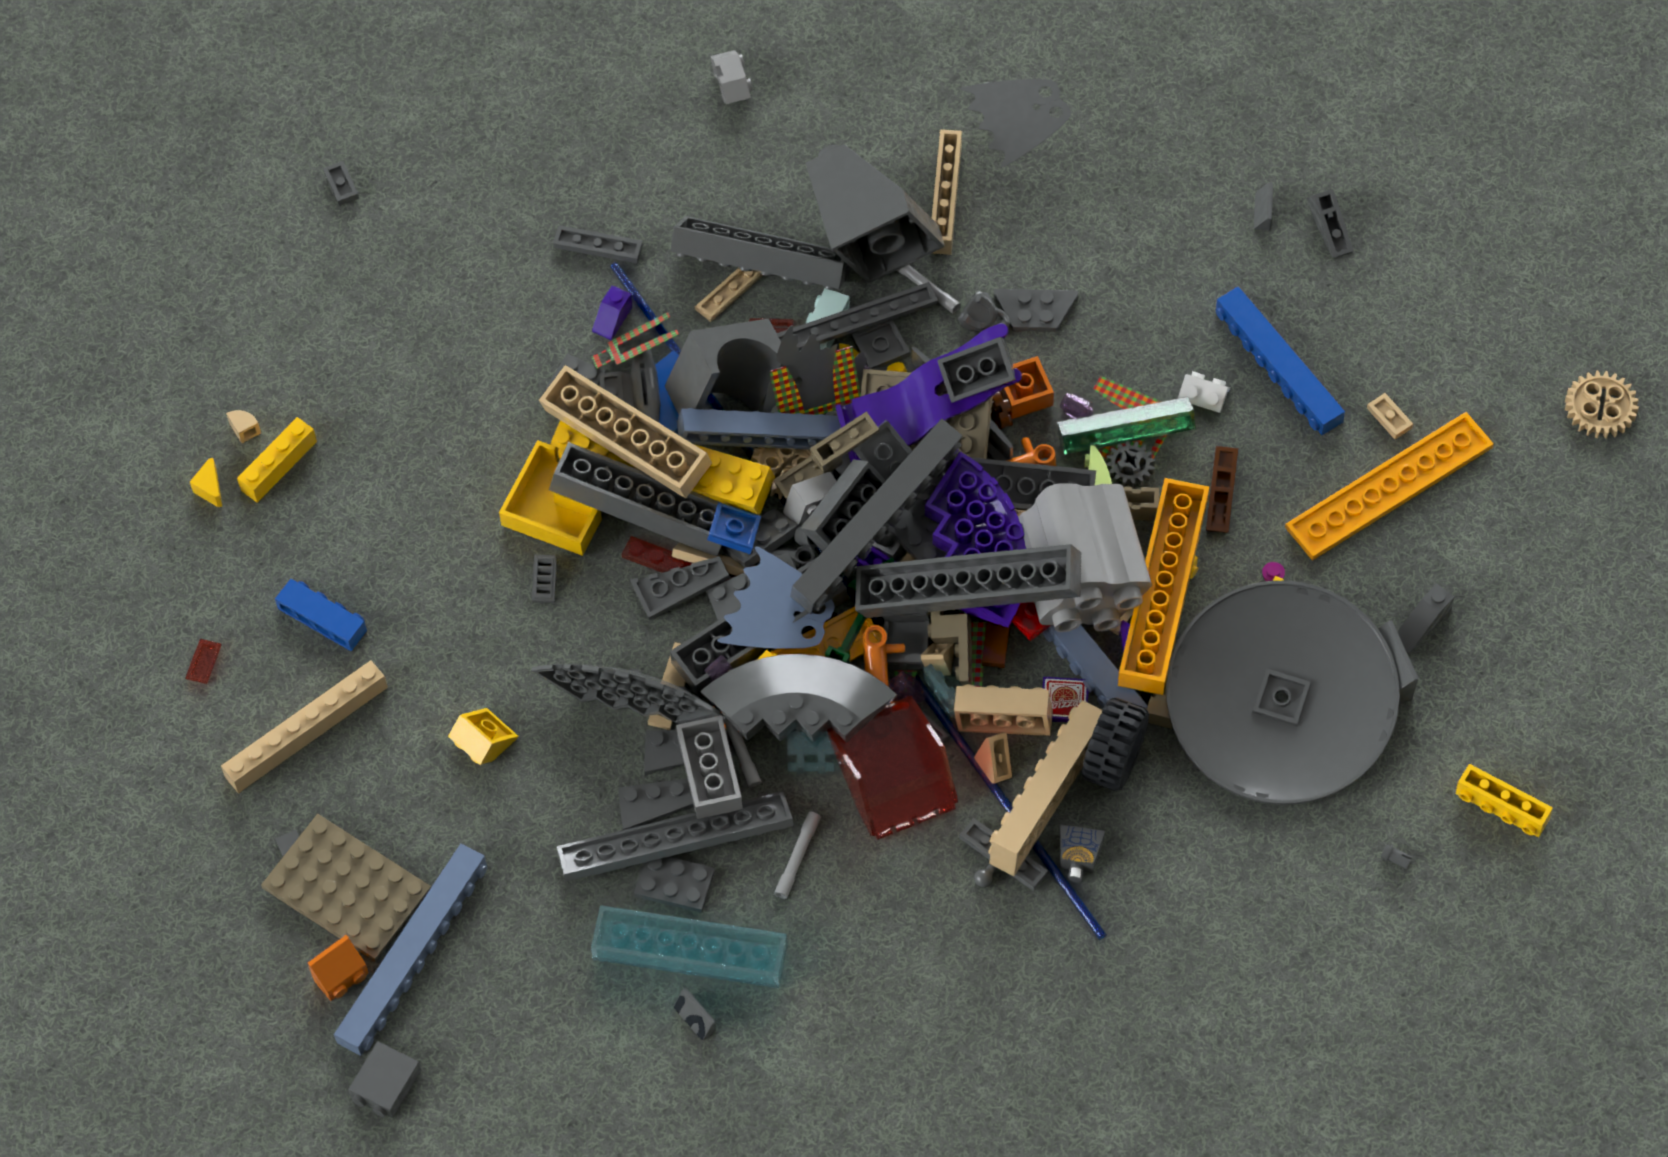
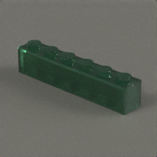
M1188 397L1057 422L1059 442L1064 454L1090 450V446L1101 448L1126 443V441L1132 442L1196 429L1194 409Z

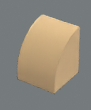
M241 410L226 413L229 424L241 443L261 434L258 421L252 414Z

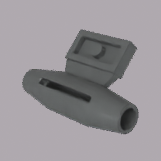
M651 349L632 358L631 375L621 371L599 374L600 387L659 423L661 403L658 373Z

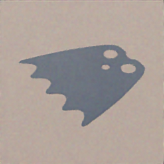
M755 547L761 559L760 564L743 569L750 580V586L745 590L734 592L735 597L741 603V608L735 613L724 616V619L732 626V632L726 637L719 638L717 642L759 648H807L818 645L825 633L823 628L824 622L831 618L835 606L832 599L826 602V609L822 614L808 613L793 623L795 619L794 612L800 611L802 613L805 611L800 604L790 597L792 586L802 576V573L762 548ZM803 627H814L816 635L811 639L804 638L801 634Z

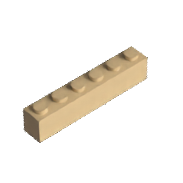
M940 130L932 219L939 225L945 247L933 252L934 254H952L962 131Z

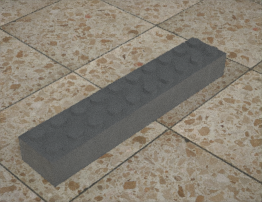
M941 418L794 583L790 597L810 614L815 609L817 611L821 610L827 602L828 594L830 592L835 594L841 587L844 576L849 578L857 568L858 561L860 559L864 561L871 553L873 544L875 542L879 544L884 539L888 527H894L899 522L903 510L906 509L908 511L914 505L918 493L923 494L929 488L932 477H939L945 470L947 460L953 461L962 446L961 440L963 436Z
M1072 544L857 566L855 611L866 618L1081 597V552Z

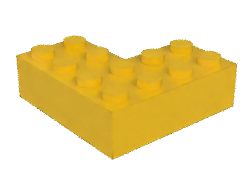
M537 440L499 511L501 526L583 556L602 520L601 511L549 490L553 474L559 463L557 462V451L555 446ZM563 449L558 451L559 461L563 455Z

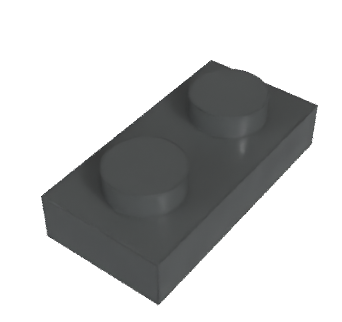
M343 161L323 168L339 206L359 199L358 192Z

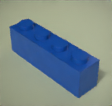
M290 579L275 598L279 610L350 651L354 649L367 632L365 620L361 615L348 612L342 604L329 601L321 592L315 593L302 581L296 582Z

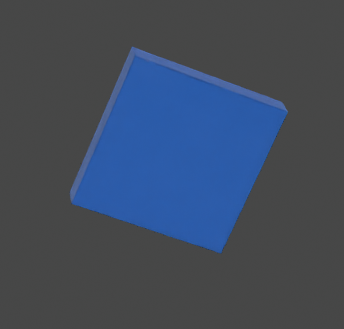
M718 502L707 540L750 554L761 516Z

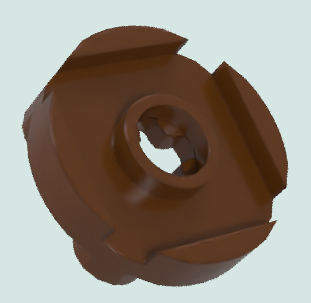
M1002 390L993 396L991 417L999 429L1013 426L1012 419L1008 413L1011 412V407L1007 399L1003 400Z

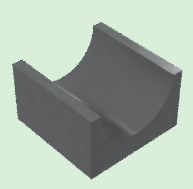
M769 318L690 331L665 384V388L679 415L681 409L694 408L702 410L711 393L733 396L745 403L752 412H763L771 377L770 371L783 366L776 358L781 341Z

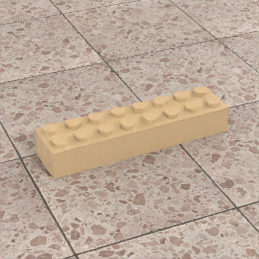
M566 365L539 399L546 412L685 499L712 464L705 451Z
M1083 700L1078 707L1074 706L1068 716L1070 720L1067 724L1063 723L1057 733L1058 738L1056 742L1052 741L1046 750L1047 756L1044 760L1040 759L1035 767L1036 773L1033 777L1029 776L1024 784L1025 790L1022 795L1018 794L1014 799L1012 811L1005 813L1001 821V828L999 831L995 830L989 841L992 843L988 851L990 854L989 864L1015 876L1082 770L1090 738L1102 713L1101 709Z

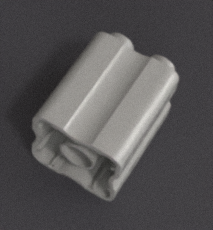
M1055 484L1044 489L1035 499L1034 505L1018 517L1023 528L1026 549L1072 544L1081 552V597L1035 601L1040 624L1054 625L1055 630L1058 632L1074 630L1082 623L1093 625L1096 631H1108L1121 624L1120 617L1127 610L1135 608L1143 602L1142 596L1151 588L1152 583L1124 487L1121 484H1099L1094 486Z

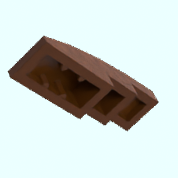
M1216 446L1206 531L1229 532L1238 448Z
M987 621L982 666L1005 668L1011 624L1007 628Z

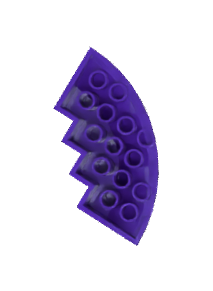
M960 451L925 504V516L939 524L933 533V545L947 553L945 557L1026 549L1023 528L1009 496L1004 493L995 478H992L983 470L980 464ZM1020 603L964 608L960 610L969 615L1008 628L1017 613Z

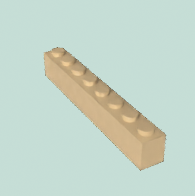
M370 660L221 765L225 778L237 793H240L387 689L385 676Z

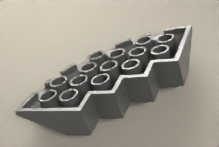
M809 654L777 655L743 664L715 679L700 691L716 709L721 711L720 713L747 741L766 726L781 742L798 726L813 742L831 727L847 743L897 697V694L882 681L852 664L834 658Z
M552 664L535 666L531 670L581 702L597 699L613 710L629 707L643 717L659 714L667 720H671L674 724L719 716L721 712L690 693L688 688L676 686L664 680L642 674L640 670L634 668L626 670L590 664Z

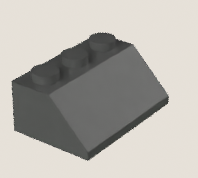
M1001 337L937 360L951 403L1016 380L1011 355L1006 341Z
M1391 620L1379 627L1378 630L1384 637L1397 668L1400 694L1399 704L1413 699L1419 678Z

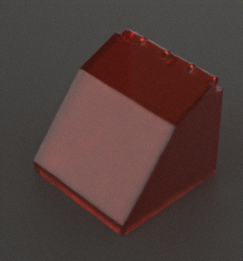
M912 696L887 705L847 743L832 728L826 730L853 801L870 836H876L877 840L893 834L892 827H895V830L900 832L915 826L914 818L920 824L935 818L934 810H937L940 815L955 810L954 804L958 803V798L945 746Z

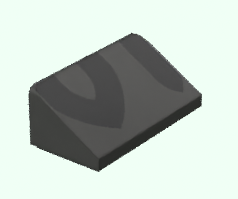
M684 988L674 1004V1009L701 1040H705L716 1031L715 1020L688 989Z

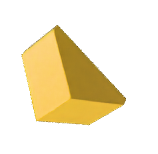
M210 458L192 478L190 485L193 493L217 507H222L217 468L214 459Z

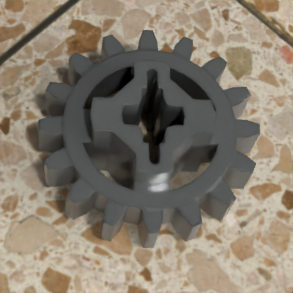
M1126 441V446L1123 447L1119 443L1117 450L1111 449V454L1107 455L1106 465L1110 477H1115V484L1122 482L1123 487L1130 484L1133 489L1136 483L1143 486V480L1150 481V474H1154L1155 459H1152L1151 451L1146 452L1145 445L1139 448L1138 442H1135L1134 446H1130V442Z

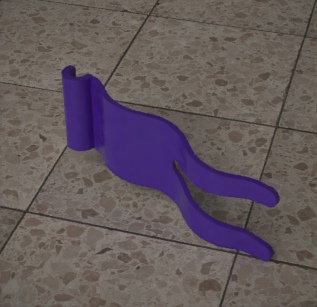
M1003 323L989 327L961 347L923 364L899 384L883 391L852 399L853 403L849 405H835L841 428L867 411L877 427L887 420L905 443L910 446L924 438L941 418L946 421L954 416L965 413L987 401L1003 388L1018 383L1022 378V374L1018 369L1014 368L1016 380L951 403L949 394L938 396L936 393L937 387L944 382L937 360L998 337L1005 338L1009 333L1008 327ZM852 450L848 452L850 462L853 459L860 460Z

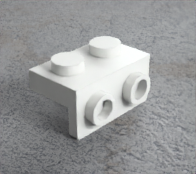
M1193 371L1192 375L1185 374L1178 400L1221 413L1227 392L1230 390V387L1225 386L1226 382L1213 378L1211 382L1204 379L1205 375Z

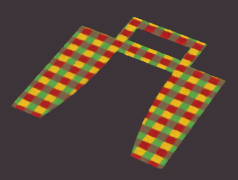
M852 346L835 351L833 383L836 401L804 411L798 388L787 367L770 371L777 411L780 413L824 414L836 410L835 405L841 404L844 406L853 403L852 399L861 397Z

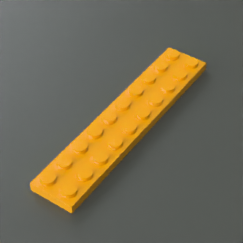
M1465 412L1286 523L1285 528L1313 561L1491 450L1494 443L1469 414Z

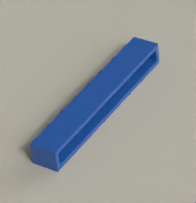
M1239 286L1217 299L1215 311L1218 318L1222 321L1225 320L1229 325L1231 333L1241 339L1245 350L1251 351L1255 356L1257 364L1268 371V375L1274 383L1277 382L1280 385L1284 396L1288 399L1291 398L1295 403L1297 411L1307 417L1313 430H1318L1321 435H1324L1344 422L1345 411Z

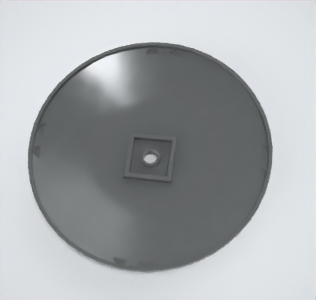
M1266 581L1243 586L1228 592L1205 607L1191 621L1177 642L1171 657L1166 684L1167 707L1173 731L1179 744L1194 765L1210 780L1233 794L1249 800L1276 805H1294L1324 799L1340 792L1361 778L1381 756L1390 740L1397 719L1400 698L1399 679L1392 653L1384 637L1373 622L1359 608L1334 592L1319 586L1295 581ZM1283 692L1288 696V700L1284 703H1279L1275 699V695Z

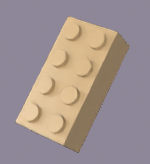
M969 684L956 687L954 713L958 731L1051 735L1053 709L1049 690L1039 687L1022 689L1016 686L999 688L993 685L976 687Z

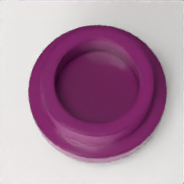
M1269 562L1263 567L1262 576L1265 581H1273L1275 576L1283 579L1285 569L1277 562Z

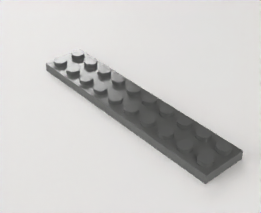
M784 791L742 801L743 809L700 819H697L695 812L557 846L565 882L794 826Z

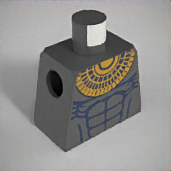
M1060 825V868L1069 870L1068 879L1070 881L1081 882L1083 872H1094L1104 844L1105 831Z

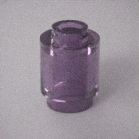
M1066 393L1060 404V408L1063 409L1064 413L1081 422L1090 420L1095 410L1092 408V402L1075 393Z

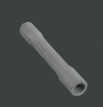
M910 264L897 270L917 285L929 282L938 299V303L952 314L960 308V302L934 285L911 267Z
M722 715L723 723L726 726L741 763V769L748 786L755 787L761 784L762 781L755 764L751 760L742 735Z
M808 812L790 860L774 892L775 896L782 899L788 898L795 881V875L821 819L819 814Z

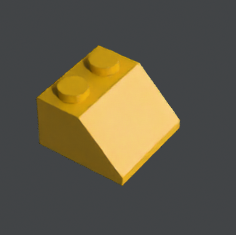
M488 708L461 714L448 737L454 741L458 748L463 749L472 761L481 765L494 761L518 738V735Z

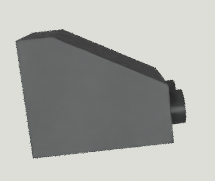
M845 144L827 146L819 152L818 157L806 162L831 249L867 283H871L945 247L939 225L903 189Z

